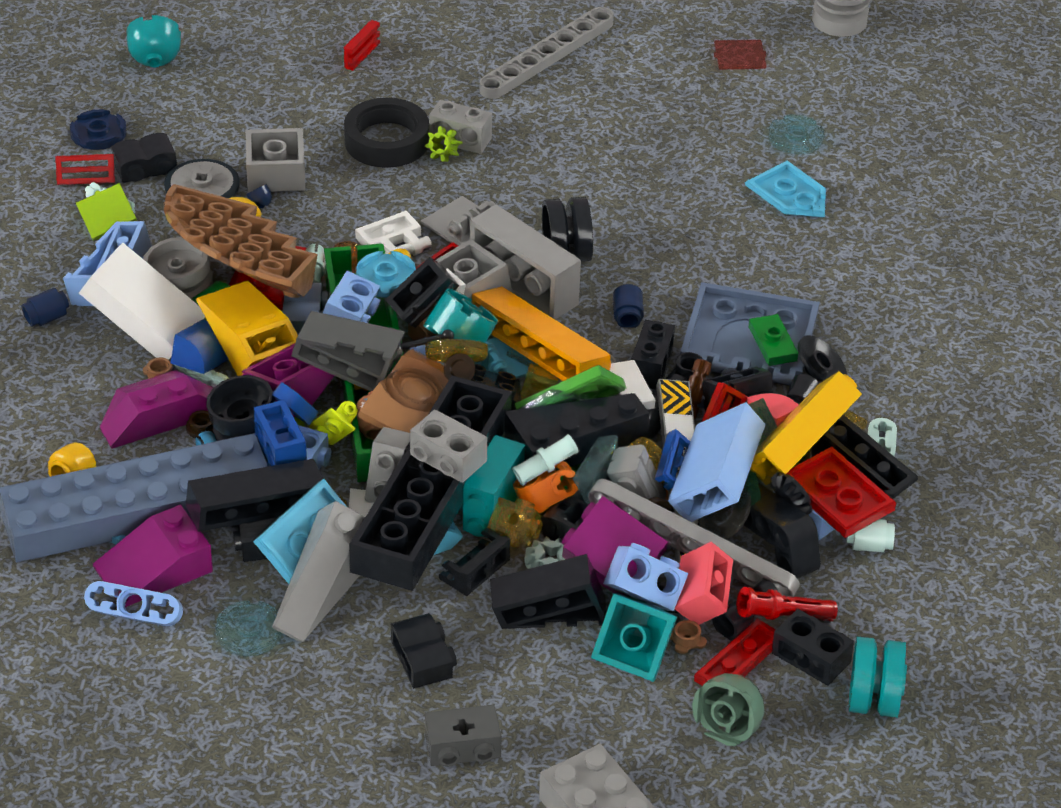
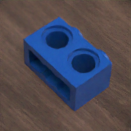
M285 400L254 407L255 435L270 466L307 460L306 440Z

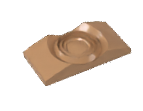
M414 349L407 351L401 356L386 379L380 381L359 411L358 417L381 430L383 427L410 433V430L429 414L448 383L443 371L444 365Z

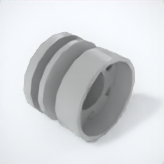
M815 0L812 14L814 26L821 32L832 36L845 37L859 34L867 26L870 0Z

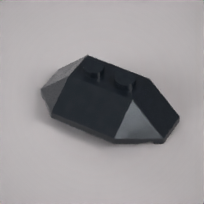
M842 415L805 454L806 461L820 452L833 447L892 499L918 480V476L845 415Z

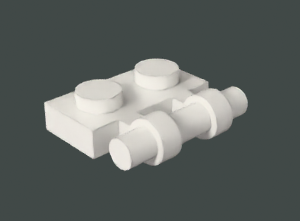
M407 211L355 229L356 239L361 245L384 244L385 254L402 248L416 256L421 254L423 249L429 248L432 245L428 236L418 238V236H421V226ZM402 242L405 243V244L400 245V246H398V247H395V246H394V245L400 244V243H402Z

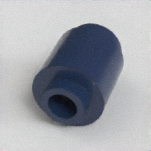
M621 285L613 292L614 319L620 327L636 328L644 317L643 292L636 285Z
M53 287L28 298L27 302L21 305L25 319L31 327L37 324L42 326L67 315L66 308L69 307V302L63 291L58 292Z

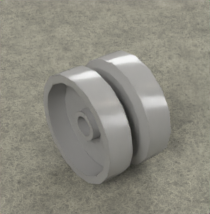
M182 237L169 238L158 242L150 247L143 257L148 264L190 299L214 283L209 255L195 248Z

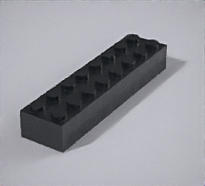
M451 376L429 414L435 409L485 435L488 447L495 435L502 437L505 432V411H511L512 392ZM409 445L349 543L350 573L413 591L463 505V487L466 480L462 483L425 462L417 460L410 455Z

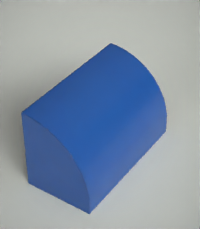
M202 319L175 334L170 364L205 374L229 360L207 320Z

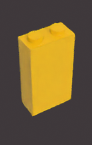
M838 371L819 383L757 448L750 470L765 485L770 484L771 477L777 472L786 475L862 395L857 389L855 381L848 375Z

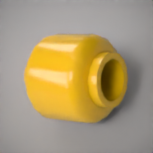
M77 442L70 443L58 449L50 456L48 474L51 477L96 467V460L93 453L85 445Z

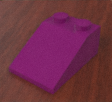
M295 343L242 371L243 375L260 377L268 382L273 392L283 382L303 397L311 406L334 378V375L292 357Z
M182 505L150 516L93 563L94 569L104 582L160 593L213 572L211 545L201 531L198 532L193 520ZM139 595L129 596L125 602V607L142 601Z

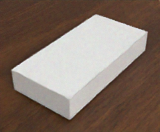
M635 360L611 363L610 371L622 377L627 388L625 391L616 394V396L635 393L647 410L654 409L656 400Z

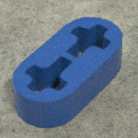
M283 382L272 393L276 400H285L291 413L307 425H310L319 414L303 397Z

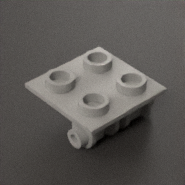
M461 196L422 219L421 224L450 243L454 242L460 246L470 240V220L496 204L493 201H484L478 206L464 196Z

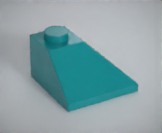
M613 593L591 658L654 682L677 616L627 595Z

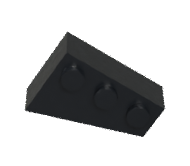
M587 554L490 579L492 609L502 629L545 628V623L566 622L567 627H577L578 621H598L599 626H602L607 613L605 594Z

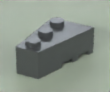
M311 311L296 339L291 356L368 391H373L378 383L388 376L405 331Z

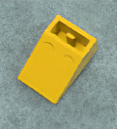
M249 281L196 299L237 376H243V370L296 342L298 334L289 318Z

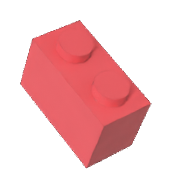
M709 542L682 555L680 559L679 569L689 574L675 610L698 625L726 613L728 608L733 559L714 543Z

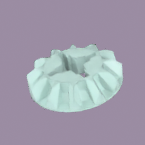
M546 536L543 542L534 540L532 547L526 548L524 558L526 568L531 569L565 560L562 557L564 545L561 544V538L550 541ZM545 554H548L550 556L557 555V559H554L553 557L545 558Z

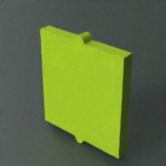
M120 183L101 192L96 191L94 195L76 202L93 241L100 239L115 222L137 221Z

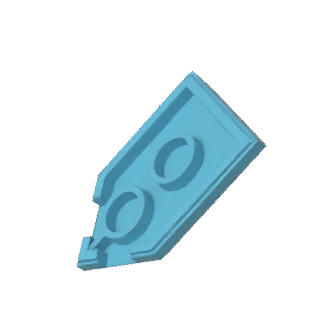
M785 161L745 182V186L783 214L825 217L826 188L789 161Z

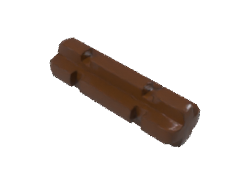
M703 359L694 361L692 368L694 373L689 378L694 419L697 417L699 410L697 405L701 403L703 397L702 382L706 380L705 378L709 375L712 366L710 362Z

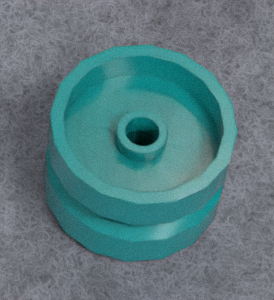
M856 636L850 682L849 712L867 714L871 708L873 693H878L877 711L880 716L898 718L901 697L904 696L906 684V642L887 640L883 646L881 661L877 660V643L875 639Z

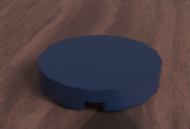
M97 109L83 112L77 116L75 122L72 121L70 124L71 139L82 148L91 150L107 149L123 141L127 135L126 121L117 113L116 116L110 114L109 110Z

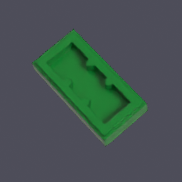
M778 314L749 319L748 327L768 366L798 361L799 353Z

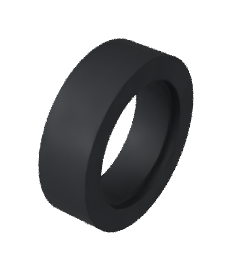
M398 98L371 99L353 107L345 117L344 136L346 150L354 159L366 165L382 168L404 166L418 160L428 149L425 147L429 143L428 116L422 108L410 101ZM380 123L399 124L412 132L410 136L393 142L371 140L361 133L366 128Z

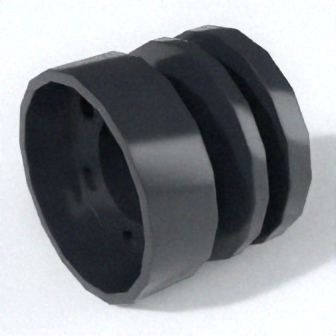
M243 375L224 380L212 389L207 397L206 406L217 441L255 433L254 407L275 402V398L272 396L273 391L268 382L260 377Z

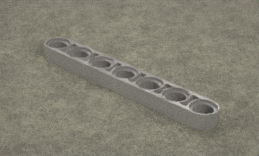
M606 7L593 8L480 79V94L488 99H496L505 95L613 26V11ZM525 63H533L534 65H525ZM512 74V75H516V76L509 77V76H505V75ZM488 86H495V87H498V88H487V87H488Z
M607 479L597 480L588 494L590 502L595 504L604 496L668 541V545L684 553L693 551L709 542L714 543L733 559L731 577L752 588L761 580H767L775 585L781 595L794 597L800 587L798 579L792 573Z

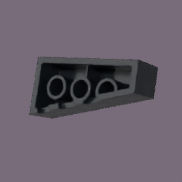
M635 393L505 411V438L525 444L526 461L536 455V450L541 447L546 449L569 434L576 443L579 452L564 461L570 467L611 454L618 447L633 446L648 441L649 412Z

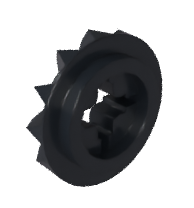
M780 472L771 477L770 484L775 494L807 515L812 512L809 495L793 477Z

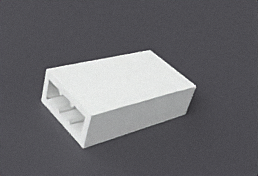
M124 243L98 268L79 292L81 296L156 358L162 357L169 360L172 357L175 334L205 318L199 305Z

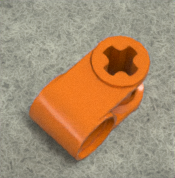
M562 461L555 465V468L559 469L558 471L553 470L550 473L545 471L527 482L524 486L518 480L514 481L513 488L527 515L540 514L550 506L574 495L578 491L580 478L567 462Z

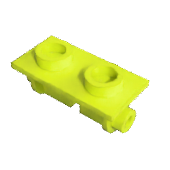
M344 401L336 411L331 407L307 426L310 429L327 433L328 444L334 445L356 429L351 422L357 415V407L351 401Z

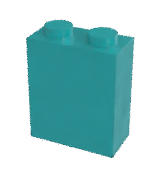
M497 435L494 436L487 447V462L464 483V531L477 537L483 536L481 532L485 528L492 529L495 532L499 531L518 499L513 488V483L517 478L512 468L525 461V444Z

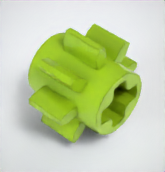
M439 126L438 133H428L430 139L425 147L430 148L432 151L430 158L437 159L441 156L442 162H448L450 155L459 156L457 149L458 145L462 144V141H458L454 137L457 133L456 130L451 129L446 134L445 127ZM442 140H444V144L446 145V148H445V149H442V148H443V145L441 144V141H442Z

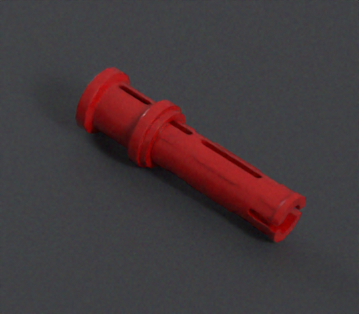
M743 587L738 593L736 603L738 614L741 617L761 615L768 620H775L780 616L790 617L799 609L818 620L833 622L838 613V606L834 600L790 597L781 595L780 592L772 589L766 592L754 591L751 587Z

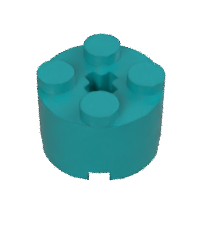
M447 289L440 297L423 326L437 335L442 334L447 329L452 330L454 339L450 342L444 340L440 342L450 349H454L457 345L464 354L475 359L494 330L498 319L483 306L477 307L471 303L472 299L453 289Z

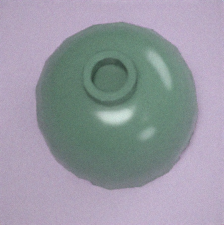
M724 673L709 679L697 690L692 702L693 717L696 723L701 722L704 728L714 732H704L705 735L727 746H736L742 741L748 740L760 727L764 717V700L759 688L750 679L738 674ZM719 725L726 727V731L724 732L719 729Z

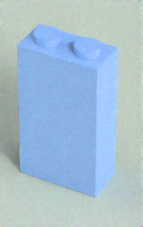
M747 402L696 425L668 500L684 519L693 522L739 502L766 425Z

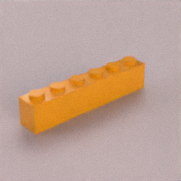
M501 286L472 294V303L477 307L483 306L498 319L491 335L560 380H567L597 365L610 371L611 354Z

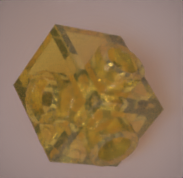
M499 497L487 528L503 537H509L511 547L519 548L520 544L531 547L533 539L537 540L541 533L543 522L540 520L542 516L534 509L535 505L520 498L512 502Z

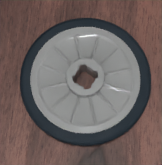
M195 159L174 167L165 178L164 188L167 193L170 187L176 184L230 198L237 193L240 179L238 173L224 162L213 159Z

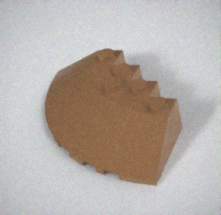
M176 184L170 187L164 202L166 219L172 228L195 248L234 268L238 272L282 290L283 294L288 297H304L312 288L318 254L295 248L297 238L275 232L277 222L257 217V206Z

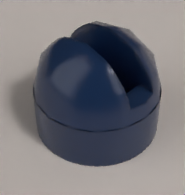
M267 184L247 194L248 199L255 202L258 208L268 206L272 200V194Z

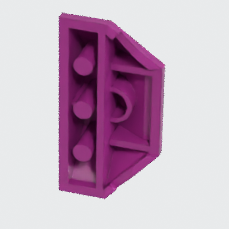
M174 370L117 388L100 425V430L111 449L185 426L192 413L200 410L208 411L206 406L207 397L214 387Z

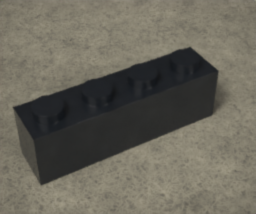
M314 459L189 480L186 507L198 532L276 518L283 515L324 478Z

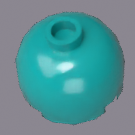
M152 15V20L143 21V17L133 20L127 27L129 53L135 61L153 68L170 63L175 59L181 47L179 25L172 19L160 15Z

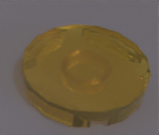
M443 339L430 341L425 344L426 357L437 362L445 363L446 359L455 353L468 355L474 363L484 361L488 357V345L479 341Z

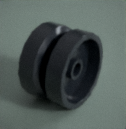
M586 196L571 197L567 202L566 210L560 199L544 200L542 204V234L571 254H574L581 262L591 261L593 256V227L588 199Z

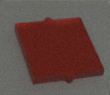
M714 40L716 51L714 52V57L717 58L719 70L766 69V51H763L761 40Z

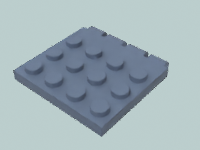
M701 282L680 354L692 352L700 355L703 360L711 363V372L721 373L727 368H735L741 371L757 366L771 372L773 383L790 385L794 376L804 372L805 367L799 354L798 361L768 366L748 327L749 319L778 314L798 351L799 340L807 335L813 336L820 302Z

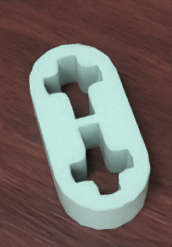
M886 418L873 419L868 426V435L895 457L896 424ZM879 431H884L885 437H879Z

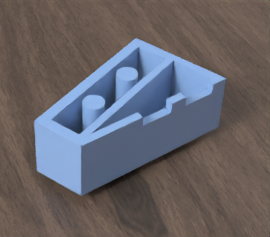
M145 221L115 222L95 244L97 249L89 257L84 255L79 260L80 267L73 274L68 272L63 277L71 305L93 306L79 292L89 278L122 243L126 244L143 259L146 252L152 247Z

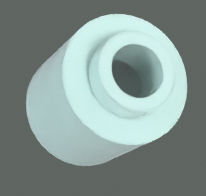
M879 519L848 536L846 543L852 544V550L884 553L885 549L893 550L895 525L887 523L886 520Z

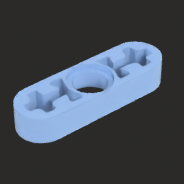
M97 581L88 586L84 595L86 605L91 610L101 614L162 626L175 625L183 615V607L180 601L165 593ZM104 589L105 594L117 598V610H114L116 604L109 601H102L99 606V602L94 600L95 594H101ZM131 595H139L142 599V607L135 613H128L125 608V602ZM167 602H169V606L174 608L173 613L167 614L165 619H163V614L150 610L151 603L155 606L165 607Z

